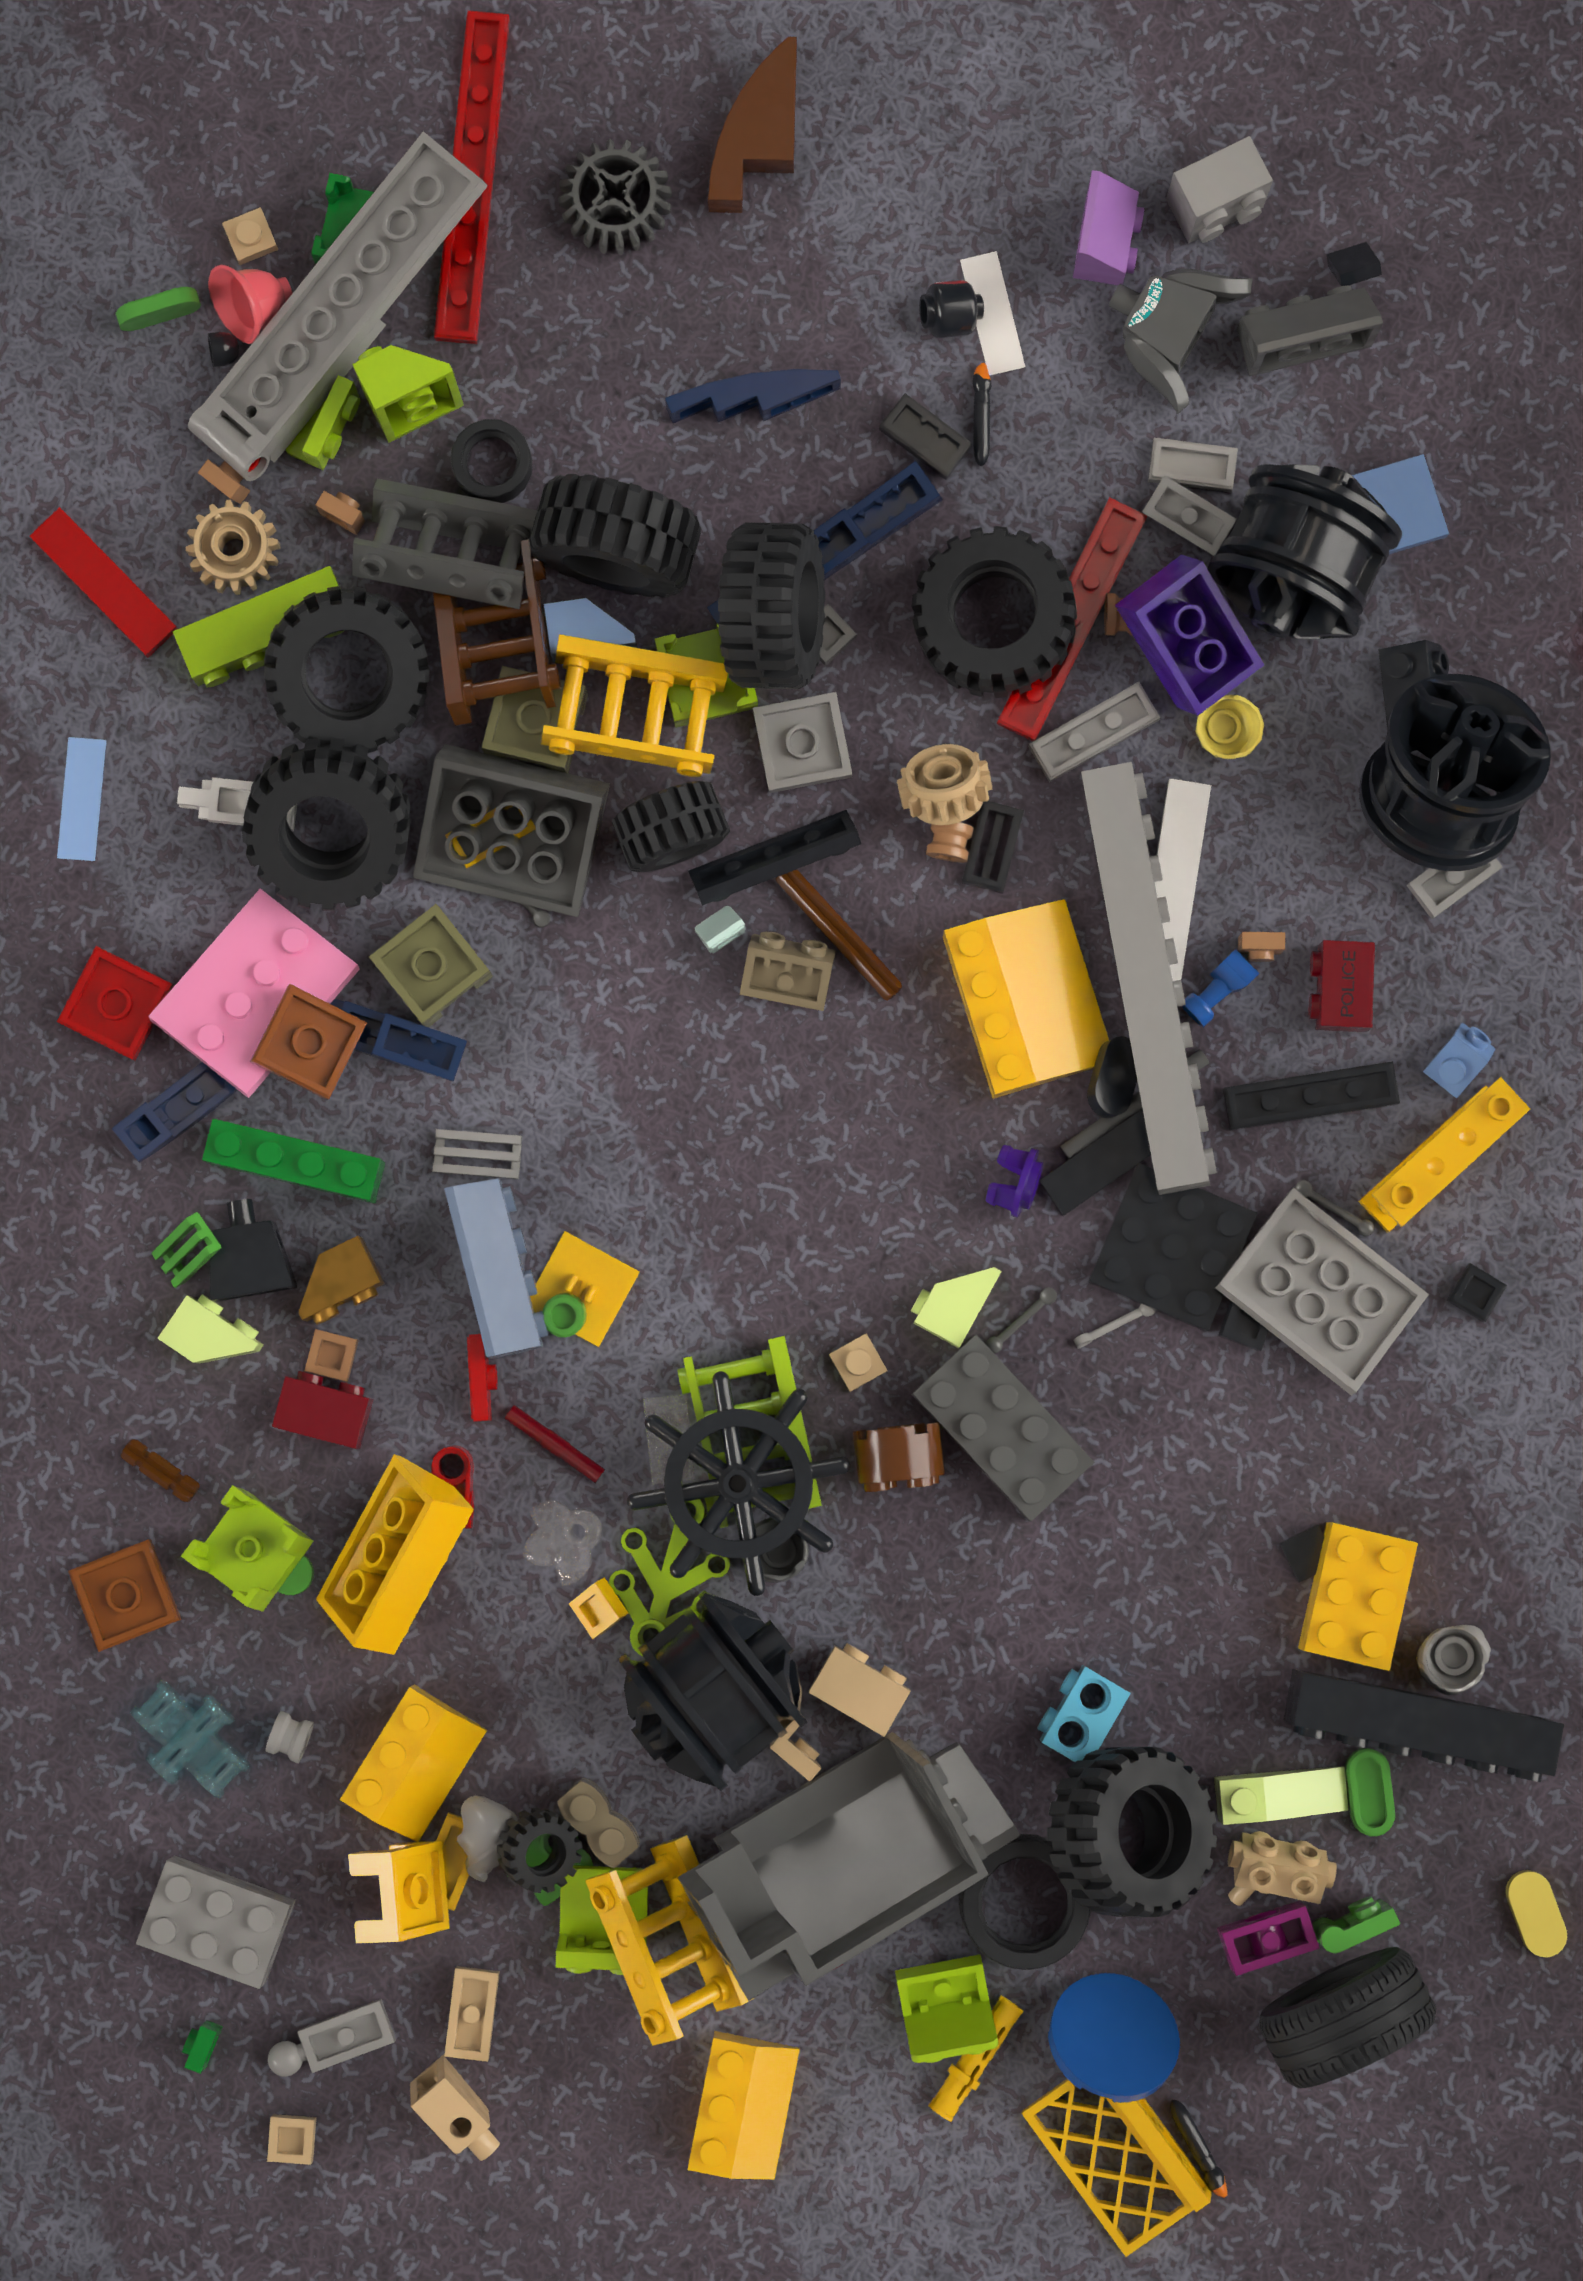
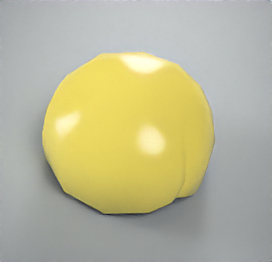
M1225 695L1197 716L1195 731L1202 748L1213 756L1223 759H1236L1249 755L1260 743L1264 722L1259 708L1248 699L1239 695Z

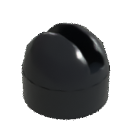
M226 332L208 333L212 366L220 367L233 363L239 354L237 339Z

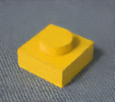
M605 1577L592 1584L569 1603L592 1639L605 1633L629 1614Z

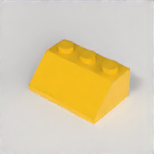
M414 1684L405 1693L340 1800L377 1824L419 1842L486 1734L487 1729Z
M714 2031L687 2170L730 2179H775L800 2048Z

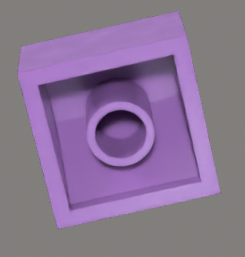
M1092 170L1073 278L1113 285L1121 283L1123 285L1125 274L1134 273L1138 248H1132L1130 244L1132 232L1140 233L1144 208L1137 207L1138 191L1100 171Z

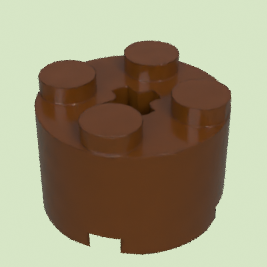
M939 1422L926 1425L925 1423L880 1427L877 1430L866 1431L864 1429L853 1431L858 1484H864L865 1492L890 1490V1488L897 1487V1481L907 1480V1488L932 1486L933 1484L940 1483L939 1475L945 1474Z

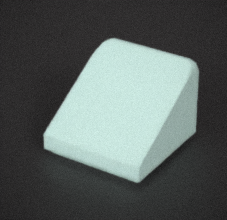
M730 906L723 907L695 927V932L708 951L713 954L745 933L746 930L745 923Z

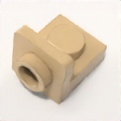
M783 1719L780 1723L788 1733L770 1744V1749L810 1782L821 1769V1765L815 1761L820 1754L802 1738H799L796 1743L789 1739L799 1725L795 1720Z

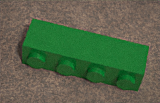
M212 1119L202 1158L204 1162L211 1165L374 1204L376 1203L386 1163L380 1158L218 1119Z

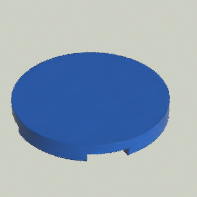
M1099 1973L1084 1977L1070 1985L1063 1992L1052 2012L1048 2040L1053 2058L1065 2077L1080 2090L1083 2087L1089 2092L1112 2099L1113 2102L1118 2103L1137 2101L1157 2091L1168 2079L1176 2065L1180 2050V2038L1175 2018L1163 1999L1147 1985L1136 1979L1114 1973Z

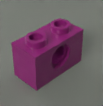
M1299 1900L1217 1927L1230 1969L1236 1976L1320 1949L1307 1908Z

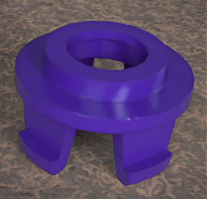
M1003 1145L997 1162L1002 1167L1020 1175L1018 1186L999 1183L989 1184L986 1202L994 1207L998 1205L1010 1210L1011 1216L1016 1218L1019 1217L1022 1208L1029 1210L1043 1170V1163L1037 1161L1039 1151L1031 1148L1030 1152L1013 1149L1010 1145Z

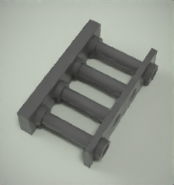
M377 478L373 488L372 522H377L379 525L373 541L355 538L353 543L352 576L520 609L524 571L515 569L522 551L521 541L530 539L537 510ZM396 526L421 531L415 550L390 545ZM438 535L462 539L457 558L432 553ZM479 543L504 548L499 566L474 562Z

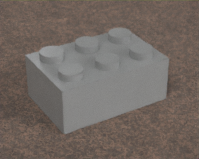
M174 1855L166 1860L136 1944L260 1989L267 1982L296 1899Z

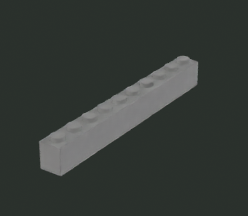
M1132 762L1081 771L1157 1190L1159 1195L1211 1186L1209 1175L1217 1173L1212 1148L1204 1149L1201 1132L1209 1131L1205 1106L1196 1107L1193 1090L1201 1089L1197 1063L1188 1065L1185 1049L1194 1047L1189 1021L1181 1023L1178 1006L1186 1005L1182 981H1173L1170 965L1178 963L1173 938L1165 939L1162 923L1170 922L1166 896L1157 898L1155 887L1156 881L1163 880L1158 855H1149L1147 840L1155 839L1151 814L1142 815L1139 799L1147 798L1143 773L1134 774Z

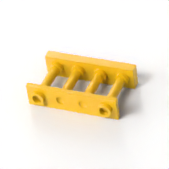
M559 634L555 663L563 664V668L566 669V676L557 727L543 726L541 745L549 746L550 751L558 754L572 755L576 750L677 768V773L689 777H700L702 773H711L714 755L701 753L710 696L714 695L716 691L724 692L728 673L725 670L724 663ZM588 669L604 671L605 675L609 677L599 734L574 730L583 673L588 672ZM631 676L648 679V683L651 684L642 742L616 738L626 680L631 679ZM673 684L689 686L690 690L694 692L684 749L659 745L668 688L673 687Z
M1502 1077L1498 1078L1489 1088L1485 1085L1358 1202L1387 1233L1397 1224L1400 1227L1404 1226L1521 1119L1530 1108Z
M688 1835L650 1848L655 1863L622 1880L619 1879L616 1870L585 1880L590 1892L591 1903L598 1911L640 2014L642 2028L648 2035L652 2046L683 2037L678 2020L712 2002L716 2012L741 2006L749 2002L729 1965L725 1964L710 1940L702 1921L689 1906L688 1902L690 1899L678 1879L679 1876L699 1865ZM663 1879L672 1904L637 1921L627 1896ZM679 1920L689 1945L653 1962L644 1938ZM696 1961L705 1986L670 2004L661 1979Z

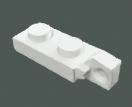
M212 777V780H202V789L179 787L177 804H179L180 808L199 810V819L208 820L213 823L243 826V817L253 782ZM297 804L287 813L286 820L291 831H294Z

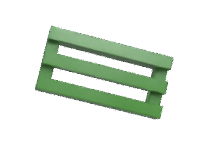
M196 1212L187 1217L151 1254L155 1260L163 1257L165 1263L161 1266V1269L165 1274L171 1271L174 1273L175 1277L170 1282L174 1288H177L186 1283L221 1249V1245L200 1214ZM195 1227L197 1232L174 1254L172 1249ZM204 1240L207 1246L183 1267L181 1261Z

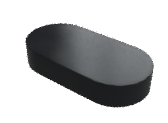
M1124 1036L1115 1037L1105 1042L1099 1049L1087 1090V1099L1091 1109L1102 1118L1116 1117L1126 1112L1131 1104L1137 1083V1075L1129 1038Z

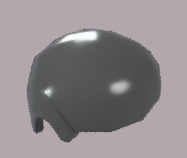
M769 1517L756 1523L757 1537L771 1531L779 1522ZM793 1534L779 1547L760 1555L764 1581L779 1583L797 1576L807 1563L809 1555L807 1542Z

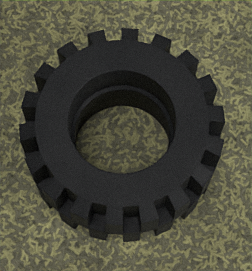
M706 781L687 782L653 793L630 804L612 820V825L629 868L633 872H651L691 859L717 846L730 833L712 783Z

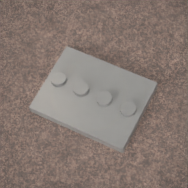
M1295 1188L1288 1192L1215 1287L1351 1396L1358 1391L1429 1295Z

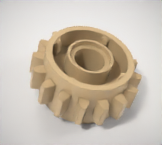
M226 500L225 507L219 509L214 504L209 505L210 513L204 517L198 514L196 516L199 522L197 529H188L187 532L189 537L194 540V544L186 546V552L189 556L197 557L190 563L194 572L204 570L200 580L205 585L210 584L214 580L215 589L219 593H223L226 586L231 587L235 595H240L241 587L249 586L253 591L256 590V581L262 578L268 581L271 578L267 572L269 565L278 566L279 563L278 559L272 554V551L280 549V543L278 539L269 538L276 532L273 523L262 525L266 519L265 513L260 509L252 514L250 504L245 501L240 508L234 507L231 500ZM232 539L243 541V548L237 555L227 556L223 554V548L228 541Z
M954 744L936 745L920 751L908 762L906 768L901 769L902 778L897 780L903 809L909 808L913 818L918 817L920 820L934 825H950L970 818L979 811L983 802H988V791L992 790V781L987 761H980L979 753Z

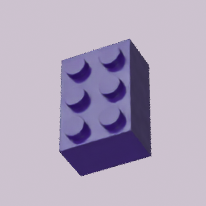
M1181 554L1115 604V607L1163 686L1179 709L1199 716L1264 666L1257 651L1204 562Z

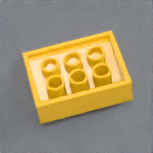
M1065 899L983 918L944 930V944L993 1099L1094 1068L1099 1049L1105 1042L1109 1041Z

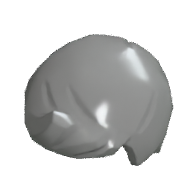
M1458 1625L1444 1627L1431 1632L1418 1649L1416 1661L1422 1678L1430 1687L1444 1695H1458L1472 1688L1480 1681L1485 1671L1484 1665L1489 1660L1491 1649L1484 1633L1476 1626Z
M474 1795L465 1800L461 1807L463 1831L457 1836V1842L467 1854L465 1866L468 1874L474 1879L484 1882L493 1868L500 1866L498 1859L502 1856L497 1853V1845L504 1842L499 1838L501 1831L508 1832L510 1827L506 1823L511 1818L515 1821L518 1818L514 1812L504 1805L486 1797Z

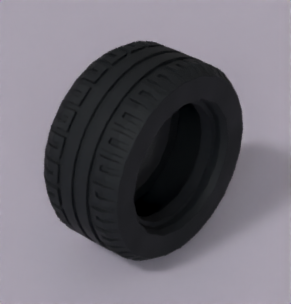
M1388 1947L1336 1966L1283 1994L1261 2011L1259 2029L1266 2039L1265 2042L1270 2052L1273 2053L1272 2056L1280 2068L1284 2080L1296 2088H1309L1351 2074L1414 2041L1434 2024L1436 2006L1432 1997L1429 1996L1430 1993L1423 1982L1418 1968L1415 1967L1411 1955L1399 1947Z

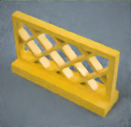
M1066 2079L1022 2110L1021 2114L1125 2257L1132 2254L1193 2210L1197 2212L1211 2201L1212 2191L1206 2185L1205 2180L1145 2098L1124 2103L1113 2102L1112 2099L1106 2098L1113 2109L1104 2107L1105 2097L1100 2096L1099 2106L1073 2102L1075 2085ZM1069 2091L1068 2101L1058 2099ZM1048 2105L1066 2108L1064 2131L1046 2128L1036 2114ZM1072 2110L1097 2114L1094 2136L1069 2132ZM1102 2115L1121 2118L1127 2127L1125 2142L1099 2137ZM1131 2133L1139 2144L1130 2143ZM1054 2138L1062 2139L1061 2148L1056 2143ZM1067 2140L1093 2144L1090 2167L1070 2162L1065 2155ZM1098 2146L1124 2150L1121 2172L1095 2168ZM1128 2151L1148 2155L1153 2162L1151 2178L1125 2173ZM1157 2169L1165 2180L1156 2179ZM1079 2173L1088 2175L1087 2184ZM1093 2176L1119 2180L1116 2202L1097 2199L1091 2191ZM1124 2182L1150 2186L1147 2208L1121 2204ZM1155 2187L1173 2190L1183 2204L1171 2212L1152 2209ZM1105 2209L1115 2211L1114 2219L1110 2217ZM1119 2212L1145 2216L1143 2232L1128 2241L1118 2228ZM1150 2217L1160 2219L1149 2227Z

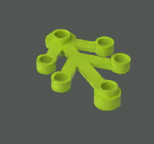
M700 1499L687 1501L695 1506L696 1514L694 1519L700 1523L705 1514L703 1502ZM676 1524L673 1528L661 1571L646 1545L647 1536L643 1530L631 1528L626 1530L621 1537L623 1549L632 1554L654 1594L649 1613L634 1590L635 1577L630 1571L620 1569L615 1571L609 1579L610 1586L616 1595L620 1596L634 1622L630 1631V1642L633 1649L641 1656L643 1655L638 1647L646 1643L643 1638L646 1629L655 1628L660 1633L684 1614L683 1612L686 1609L666 1618L671 1600L712 1577L719 1578L724 1576L730 1567L729 1558L722 1557L725 1561V1569L720 1573L712 1572L709 1568V1561L712 1557L718 1555L710 1553L703 1563L689 1570L684 1577L674 1578L670 1574V1566L688 1541V1538L680 1531ZM636 1532L641 1535L642 1545L638 1549H631L627 1546L626 1537L628 1534ZM619 1574H625L630 1579V1587L625 1591H620L614 1586V1579ZM697 1596L690 1607L699 1617L701 1613L697 1610V1603L700 1598Z

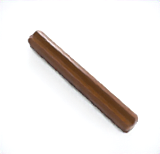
M797 869L776 877V882L884 1000L892 999L901 990L902 983Z

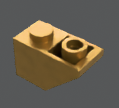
M356 1236L318 1255L299 1309V1315L302 1320L310 1321L314 1319L316 1325L339 1315L337 1307L353 1300L354 1305L357 1306L378 1296L376 1288L384 1285V1282L362 1237Z

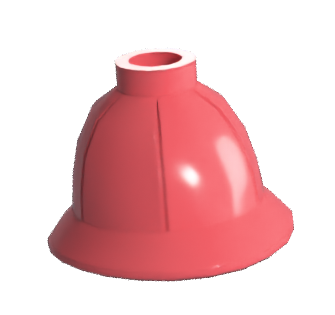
M219 265L211 270L208 281L210 298L221 321L237 339L246 344H252L261 330L267 326L292 295V289L286 277L277 279L270 272L258 269L237 271L229 266Z

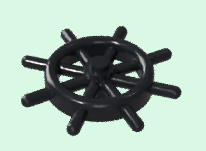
M719 1371L712 1378L717 1406L716 1413L697 1421L684 1433L657 1415L647 1416L644 1422L646 1429L673 1447L665 1469L664 1488L632 1493L627 1498V1505L632 1510L668 1506L675 1524L689 1539L670 1566V1574L674 1578L684 1577L702 1550L722 1557L743 1558L748 1590L753 1596H760L765 1591L760 1555L779 1547L793 1534H796L822 1553H827L833 1548V1540L804 1518L812 1498L813 1479L845 1474L850 1470L851 1464L846 1457L809 1461L801 1442L789 1429V1426L807 1402L808 1396L804 1390H794L773 1418L753 1410L735 1409L729 1376L725 1372ZM738 1427H748L764 1432L746 1459L743 1460ZM721 1430L726 1463L699 1445L703 1439ZM777 1443H779L790 1458L792 1465L758 1471ZM690 1459L716 1479L682 1484L687 1460ZM795 1483V1493L790 1509L761 1488ZM719 1496L699 1524L691 1515L686 1502ZM751 1503L775 1519L779 1524L766 1534L757 1537ZM733 1506L740 1540H730L714 1535Z

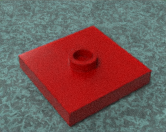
M96 946L57 1022L136 1061L154 1026V1023L148 1016L172 990L174 985Z

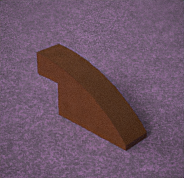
M787 37L758 66L740 91L727 115L717 142L711 167L708 194L709 212H743L744 172L794 173L797 37Z

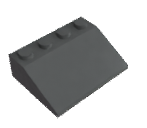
M444 744L434 760L413 878L578 917L602 826L610 783ZM505 806H512L509 809L505 810ZM496 808L493 818L477 827L470 825L480 822L486 813ZM530 819L533 821L536 830L520 839L513 835L528 827L527 824ZM451 832L450 835L448 836V838H446L445 835H446L447 833ZM459 836L457 840L466 856H460L454 851V847H452L454 837ZM497 846H506L494 853V848ZM488 849L486 858L466 869L464 864L472 862L478 854Z

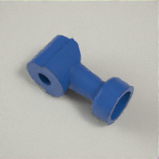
M1235 949L1209 974L1213 981L1200 996L1190 993L1185 997L1186 1005L1181 1007L1199 1026L1204 1028L1214 1018L1211 1008L1230 993L1239 992L1244 989L1260 973Z

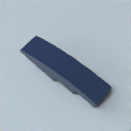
M790 369L750 373L709 382L666 397V410L674 424L712 408L719 423L757 407L764 422L841 389V377L838 370Z
M334 999L330 1003L367 1022L354 1051L454 1082L467 1040L348 1001L344 1002Z

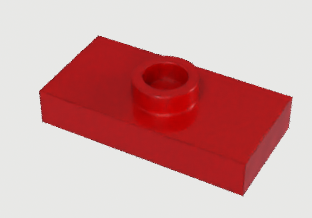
M470 1334L467 1337L471 1419L475 1422L492 1421L490 1390H498L496 1364H489V1358L486 1357L481 1334Z

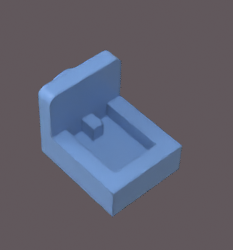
M1461 1023L1453 1036L1431 1060L1423 1072L1455 1098H1458L1489 1062L1495 1048L1491 1045L1489 1037L1476 1027L1469 1028L1464 1023Z

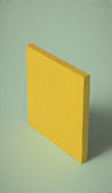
M564 1231L536 1283L538 1294L530 1296L534 1312L543 1311L546 1302L557 1294L570 1293L577 1296L585 1305L587 1317L584 1326L576 1335L599 1347L640 1271Z

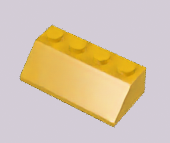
M395 1454L316 1598L317 1602L353 1647L395 1655L403 1638L408 1633L410 1625L422 1603L427 1598L434 1581L446 1563L451 1550L474 1510L454 1486L402 1456Z

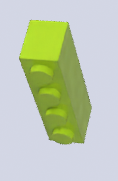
M330 566L173 631L187 668L198 686L205 684L206 687H214L226 682L230 678L229 673L243 667L246 671H251L264 666L265 652L270 641V635L275 625L279 624L284 617V613L292 605L296 606L304 600L303 597L313 592L318 594L328 591L327 588L339 586ZM344 631L331 633L325 636L324 638H330L339 635Z

